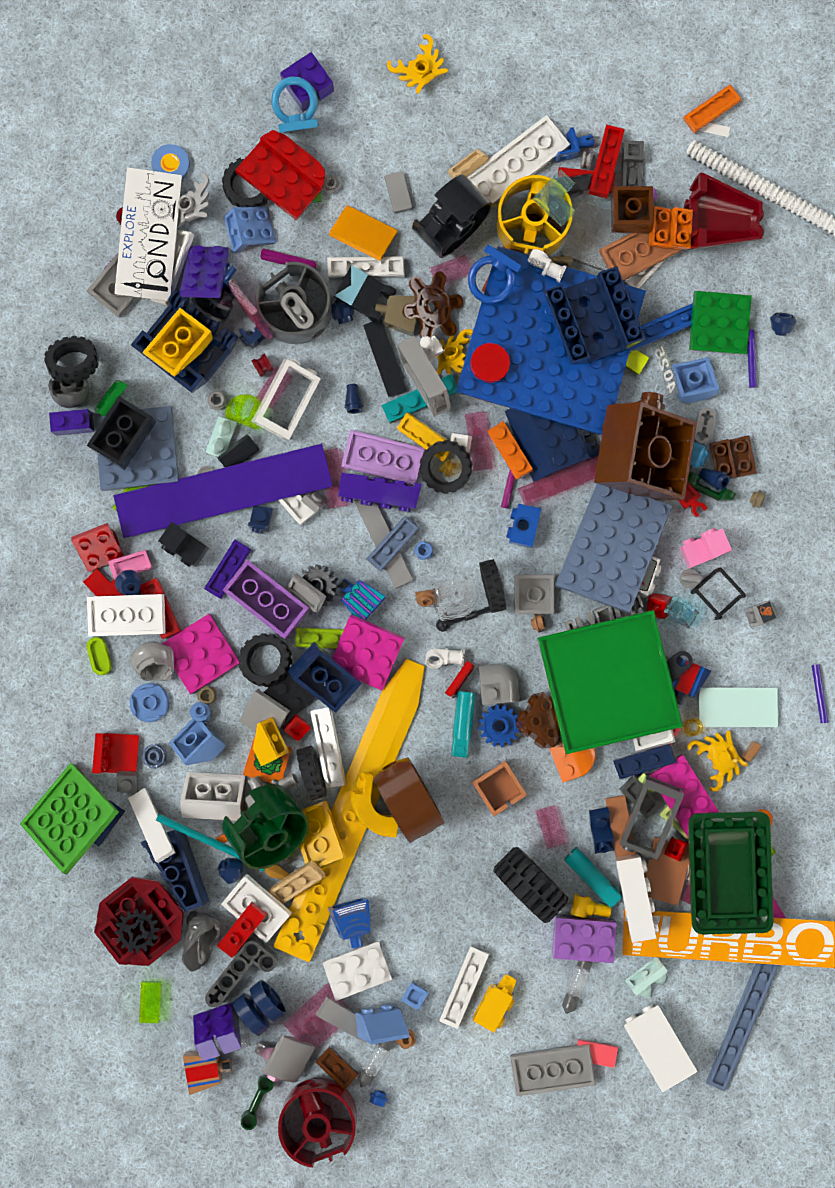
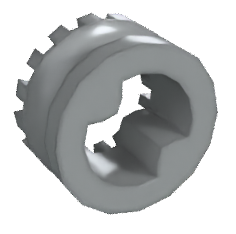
M583 151L580 168L587 167L590 170L593 152L587 154L586 151Z

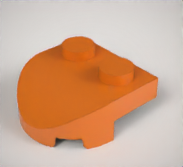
M562 741L555 747L549 748L563 783L585 775L592 769L596 760L595 748L565 754Z

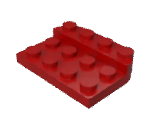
M271 130L261 136L259 143L236 168V173L296 221L322 191L325 181V169L321 163L288 136L276 130Z

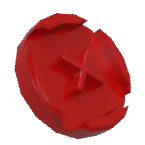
M482 344L472 354L470 361L471 371L476 378L486 383L498 382L504 378L509 370V355L498 344Z

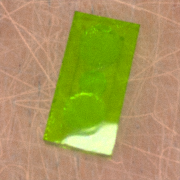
M162 981L141 982L139 1023H160Z

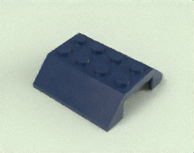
M176 289L167 299L170 303L147 333L144 330L140 332L131 346L189 392L193 393L210 380L231 354L239 336L232 331L229 333L230 329L227 327L223 328L220 335L217 336L216 332L220 322L209 319L192 305L188 314L211 331L213 340L198 357L175 377L144 355L143 351L179 308L184 311L186 310L190 298L181 297L180 290Z
M511 408L505 411L517 444L534 470L530 472L533 483L580 462L590 461L599 457V447L592 449V447L597 446V442L591 441L587 443L585 439L593 434L592 432Z

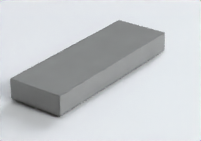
M326 996L316 1015L367 1043L357 1036L356 1013Z

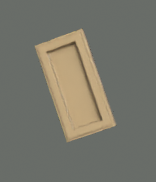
M476 149L447 172L452 179L462 174L467 177L489 159L485 153Z

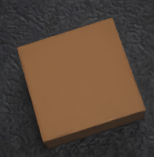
M751 741L740 757L745 761L751 762L760 750L761 745Z

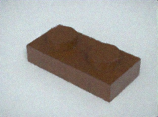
M330 1045L315 1062L344 1090L359 1074Z

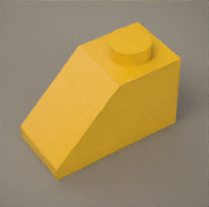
M273 717L258 723L253 750L261 766L290 753Z

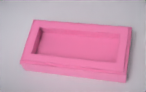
M146 550L108 561L114 581L125 570H134L137 573H142L152 569Z

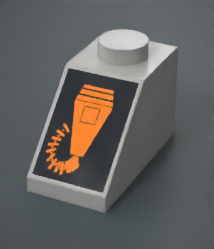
M770 600L744 609L750 627L761 626L777 619L775 615L777 614V609Z

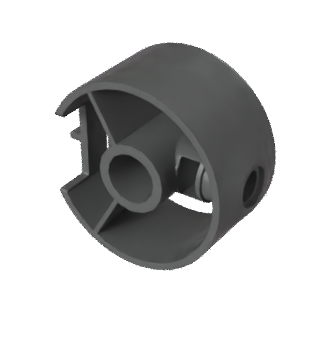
M286 262V268L276 275L271 272V279L262 285L259 282L255 298L256 307L262 323L274 338L288 344H304L318 338L327 328L332 316L331 296L325 279L315 268L300 262ZM289 274L290 277L301 276L297 286H288L284 281L280 282L275 288L280 294L279 299L264 301L265 291ZM309 279L317 282L327 295L326 308L320 319H318L316 313L309 306L304 292ZM292 292L302 299L313 314L314 321L311 327L302 329L303 331L286 332L272 326L264 318L263 314L283 311L285 317L292 321L281 304L283 296ZM301 316L300 318L302 323H306L308 320L306 316Z

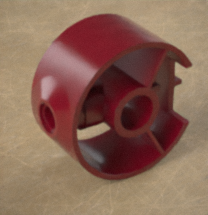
M327 1078L307 1079L297 1084L285 1099L278 1121L280 1143L291 1159L303 1166L313 1168L314 1163L329 1158V1161L332 1162L333 1155L341 1152L344 1155L347 1154L354 1141L357 1124V1109L351 1094L334 1080ZM318 1092H325L338 1098L346 1106L352 1121L333 1118V1111L330 1106L323 1103ZM299 1097V1103L305 1119L302 1127L303 1136L296 1143L287 1131L285 1110L293 1100ZM321 1118L326 1124L315 1126L310 1120ZM330 1132L349 1135L345 1139L344 1144L319 1154L302 1148L308 1140L315 1143L319 1142L321 1149L328 1148L332 1145Z

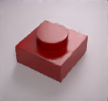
M297 714L283 727V731L297 742L311 729V725Z

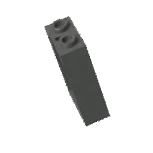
M646 775L620 838L622 848L629 852L637 851L644 858L658 860L683 799L684 789ZM647 789L675 799L655 850L628 840Z

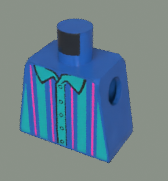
M345 578L339 584V588L345 593L341 601L352 615L366 620L386 599V596L361 580H358L353 585Z

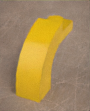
M361 772V777H358L357 780L359 791H351V803L355 815L372 832L381 836L396 838L398 825L392 814L378 813L372 806L371 792L374 775L369 772Z

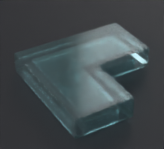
M562 170L533 198L561 227L575 213V210L562 198L575 185V182Z

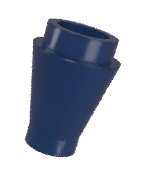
M348 384L346 386L344 408L347 409L349 414L360 413L364 405L358 385Z
M703 468L699 474L700 479L716 490L726 489L730 481V477L721 471Z

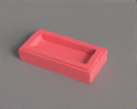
M578 1039L577 1045L589 1044L592 1064L615 1068L617 1046Z

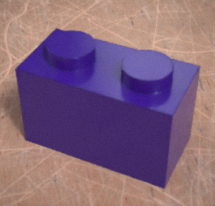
M89 409L49 413L50 432L56 436L94 432L93 413Z

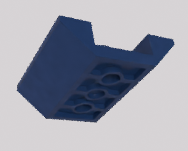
M618 266L599 272L596 278L566 288L562 284L544 290L546 300L571 365L594 362L623 352L645 340ZM583 298L588 300L589 306L582 307L579 304V300ZM598 334L602 336L603 342L596 343L593 340V335Z

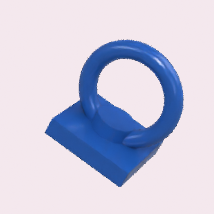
M487 244L484 252L489 254V256L482 257L473 264L468 275V285L476 299L487 304H495L505 300L511 294L515 284L514 271L521 273L524 266ZM486 264H492L507 275L506 287L501 293L494 296L483 294L476 285L477 272Z

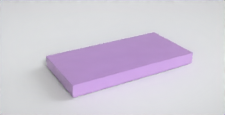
M350 430L341 468L392 481H405L408 485L414 486V483L418 481L420 473V460L426 449Z

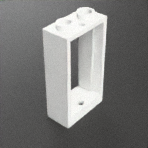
M292 358L290 360H283L251 422L283 440H289L321 379L316 376L317 372L310 368L304 369L300 367V363ZM290 368L311 380V383L286 430L264 418L263 415L287 369Z

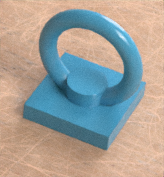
M287 77L281 80L275 86L271 97V104L275 115L284 122L283 124H278L279 133L318 127L317 118L311 119L318 105L317 94L313 86L300 77ZM290 85H298L307 91L310 98V106L306 113L287 116L281 110L279 97L284 88Z

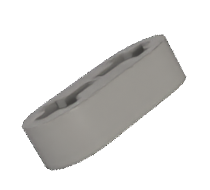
M704 408L698 413L694 442L704 445L710 440L716 420V414L712 409ZM707 412L709 413L708 416L711 417V419H709L706 422V425H704V418L702 417V415H704ZM702 428H705L704 435L707 438L701 441L700 436H697V434L702 431Z

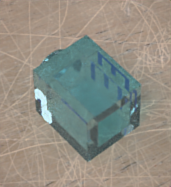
M677 596L673 597L664 611L673 621L688 629L699 615V612L689 602Z

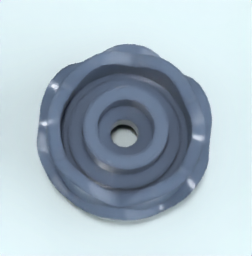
M151 744L143 750L142 761L149 768L157 769L166 762L167 753L162 746Z

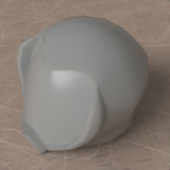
M146 642L134 650L130 663L140 679L167 682L173 677L174 652L170 646L158 642Z

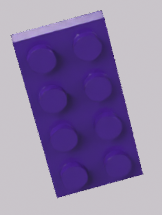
M190 246L180 288L181 297H221L229 257V247Z

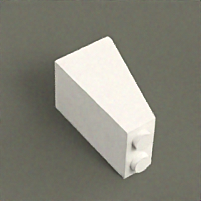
M651 1004L642 1009L644 1014L639 1017L634 1014L625 1020L627 1024L624 1027L663 1093L695 1074L697 1070L658 1005L654 1007Z

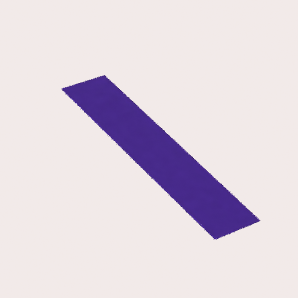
M321 443L180 478L178 482L156 484L116 494L113 497L123 538L167 528L171 522L180 525L333 486Z

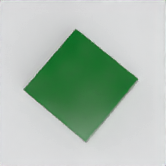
M115 380L94 408V411L105 417L128 385L123 381Z

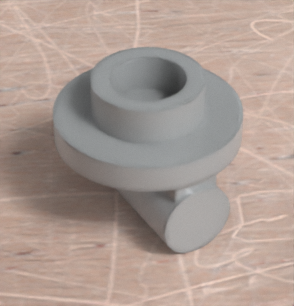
M686 569L680 574V583L685 588H693L701 582V575L693 569Z

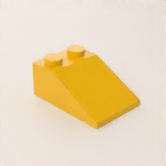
M179 308L143 351V354L175 377L203 352L213 340L212 333L208 328Z

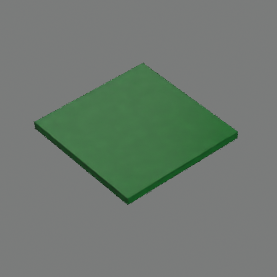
M654 610L537 638L565 754L683 727Z

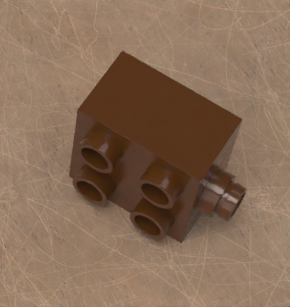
M642 392L641 398L637 402L607 405L594 483L654 500H684L697 422L665 411L663 395L655 392Z

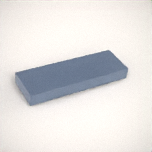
M404 516L366 560L381 572L420 528L408 517Z

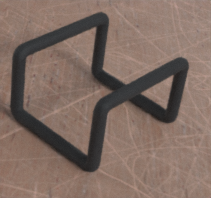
M721 567L713 570L691 590V594L696 593L716 614L715 620L722 619V615L741 598L746 597L744 591ZM717 572H721L741 594L720 613L698 590Z

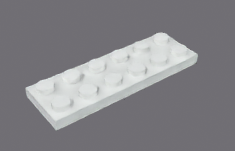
M546 115L489 158L487 162L468 175L467 178L495 205L500 201L502 194L510 184L519 178L534 175L550 163L558 152L567 150L570 147V143Z

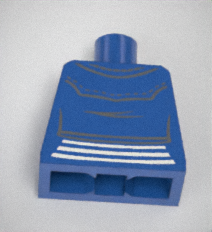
M359 898L328 907L339 937L343 940L350 939L351 948L363 946L361 935L370 932L368 899Z

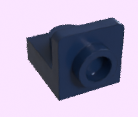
M264 324L261 327H255L250 332V336L242 328L239 329L241 334L240 340L245 346L250 345L252 349L270 335L269 330Z
M259 505L253 506L251 519L247 525L249 528H252L251 532L263 534V531L268 532L273 513L272 508Z

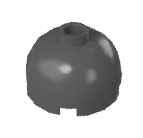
M52 378L49 380L48 387L51 397L59 406L75 408L87 400L89 394L87 379H82L79 383L72 382V384L60 383L57 379L52 381Z

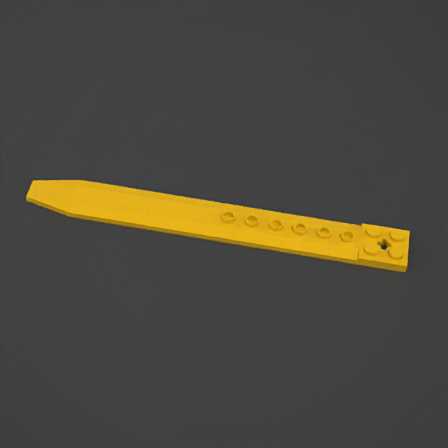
M406 659L382 690L346 774L347 784L341 786L331 810L346 858L321 867V870L325 873L324 878L294 897L289 908L292 913L282 924L274 943V948L310 962L330 915L328 907L334 906L367 828L354 813L351 803V791H359L357 780L358 777H361V772H369L375 776L383 767L396 760L418 708L424 672L423 665ZM373 779L371 803L375 809L381 794ZM299 930L303 931L304 940L300 939L297 941L294 933H298Z

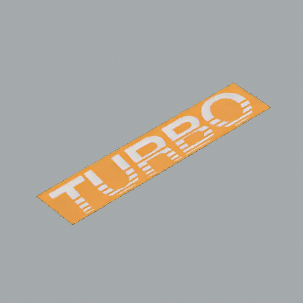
M624 909L622 955L835 968V921L773 918V927L767 933L702 935L696 933L692 928L691 913L655 911L652 912V917L656 918L659 932L655 933L656 939L632 943Z

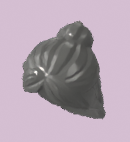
M195 911L191 912L186 919L188 929L185 935L182 955L183 964L191 972L200 969L209 960L212 947L217 939L220 938L221 931L218 920L209 914H198Z

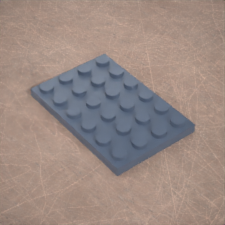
M596 484L555 584L556 587L630 614L672 506L651 498L635 496Z

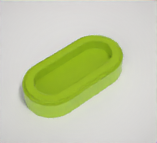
M93 637L86 644L92 670L97 675H106L112 669L107 644L104 639Z

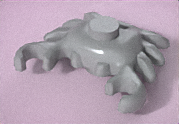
M201 174V177L204 178L202 184H199L197 181L194 182L196 187L195 193L189 191L186 195L180 194L177 228L195 219L208 217L207 213L202 212L210 205L209 202H206L209 192H205L210 183L209 177L206 174Z

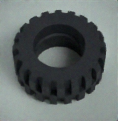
M513 847L494 866L493 871L496 876L543 923L550 922L568 903L569 898L519 847Z

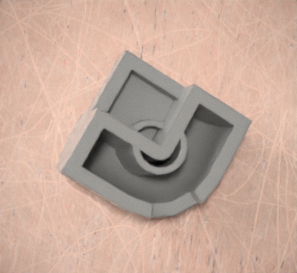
M503 664L478 666L482 705L521 701L519 680L512 668Z

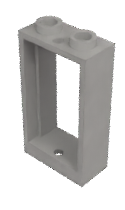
M415 335L402 340L401 343L397 344L402 364L432 415L435 417L449 410L451 405L447 389Z

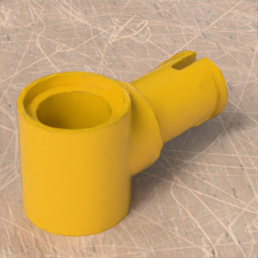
M574 894L570 914L583 918L592 916V914L610 917L611 908L608 905L595 903L589 896L582 897L579 894Z

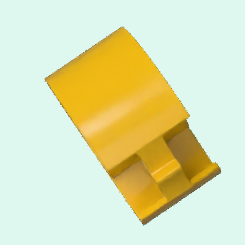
M529 175L519 178L507 187L499 202L496 229L500 241L506 249L525 251V255L533 249L541 250L547 256L551 255L563 244L569 231L573 217L571 199L566 190L557 181L549 177ZM530 190L521 215L502 222L501 210L505 203L515 194ZM549 194L559 202L565 213L566 228L562 235L547 222L549 216ZM536 214L541 218V221H530L527 215ZM520 228L524 233L523 241H527V243H534L535 237L542 233L551 243L544 245L543 248L513 242V238L508 232Z

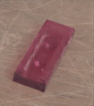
M484 411L465 414L467 434L472 436L470 453L473 472L493 469Z
M338 448L324 450L333 486L325 488L328 509L348 506L347 502H342L341 498L337 497L342 473Z

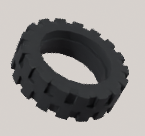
M238 158L236 162H231L229 168H226L224 171V177H222V187L230 203L237 207H260L266 205L269 199L261 192L252 198H243L234 192L233 180L237 175L236 168L244 159Z
M63 337L62 340H56L53 345H50L48 351H45L44 361L49 375L60 383L72 384V382L79 383L82 379L86 380L90 377L89 375H93L96 372L95 369L99 366L95 345L89 339L86 340L85 337ZM81 352L87 355L86 359L77 366L62 367L57 365V361L68 353Z
M444 440L434 443L423 453L420 460L419 471L422 474L423 482L425 481L427 486L433 488L435 492H443V494L454 493L461 489L472 474L473 463L469 452L467 453L466 448L462 445L460 446L455 441ZM442 451H449L455 454L462 464L460 476L455 481L449 483L436 479L430 469L433 456Z
M494 559L479 562L481 578L491 613L506 610L504 591Z
M261 633L259 636H252L250 641L247 640L244 643L246 645L241 647L238 661L240 662L239 669L248 681L260 687H270V685L275 686L279 684V681H283L286 678L293 660L291 659L292 653L283 640L273 634ZM272 645L280 653V664L272 674L259 676L251 668V657L260 646Z
M311 745L298 749L296 752L297 761L310 800L313 801L327 796L324 777L314 748Z

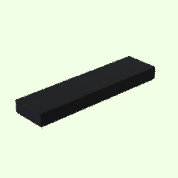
M382 320L379 324H374L373 322L364 324L363 327L388 398L406 392Z

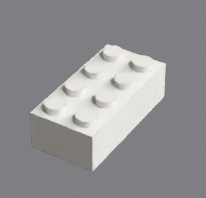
M639 853L615 857L632 943L656 939L655 933L659 932L656 918L652 917V912H655L652 897L648 898L647 892H651L648 877H644V872H647L644 857L641 858Z

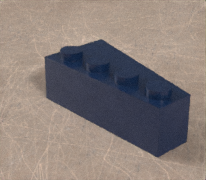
M175 829L167 832L175 853L160 863L155 861L147 841L140 842L149 853L153 864L155 863L160 870L164 881L166 880L171 887V892L184 912L209 902L186 834Z

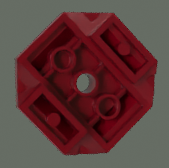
M132 876L99 902L94 933L118 964L149 966L182 939L184 912L159 880ZM135 908L139 909V913L146 909V915L153 913L151 919L152 921L157 919L158 922L155 924V927L160 928L159 931L155 932L159 936L158 939H152L154 942L153 947L147 945L148 950L146 952L143 948H140L139 954H136L135 949H132L129 953L128 946L122 949L123 942L116 941L120 935L115 934V931L120 929V927L116 926V923L123 922L120 918L121 915L127 917V911L130 910L133 914ZM137 917L129 919L127 923L132 924L136 922ZM146 921L145 926L151 931L150 925ZM140 924L136 928H132L135 931V939L139 933H142L140 931ZM124 932L125 938L129 941L128 933ZM141 938L136 944L144 943L148 939Z

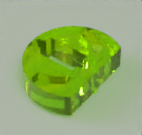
M238 395L229 401L225 410V416L231 421L258 430L260 426L251 421L261 402L252 395ZM253 398L252 402L254 405L248 418L242 419L241 412L246 400L250 401ZM232 403H235L234 409L236 415L232 414Z

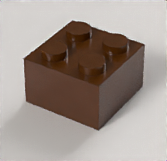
M614 186L611 193V233H650L654 225L653 186Z

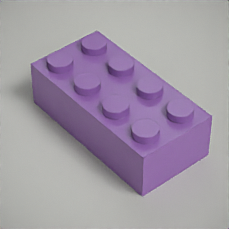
M249 560L244 562L223 589L225 593L286 640L310 611L309 607Z

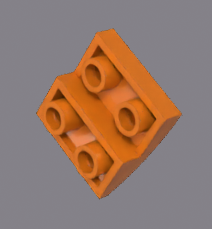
M654 206V225L649 233L648 246L667 249H690L693 210L679 207L668 209Z

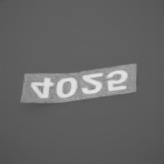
M661 340L652 347L664 379L666 398L669 399L679 393L674 369L663 340Z

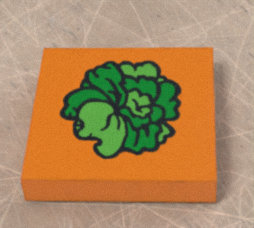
M253 739L243 775L252 778L260 776V780L272 783L273 779H283L292 748L287 746L290 753L261 766L253 750Z

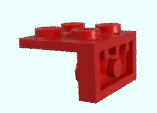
M95 733L92 773L137 772L140 736Z

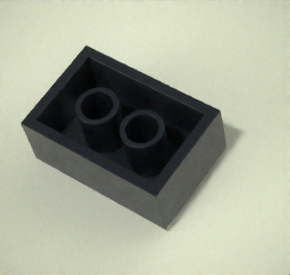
M119 396L86 446L125 471L156 424V421L151 415Z

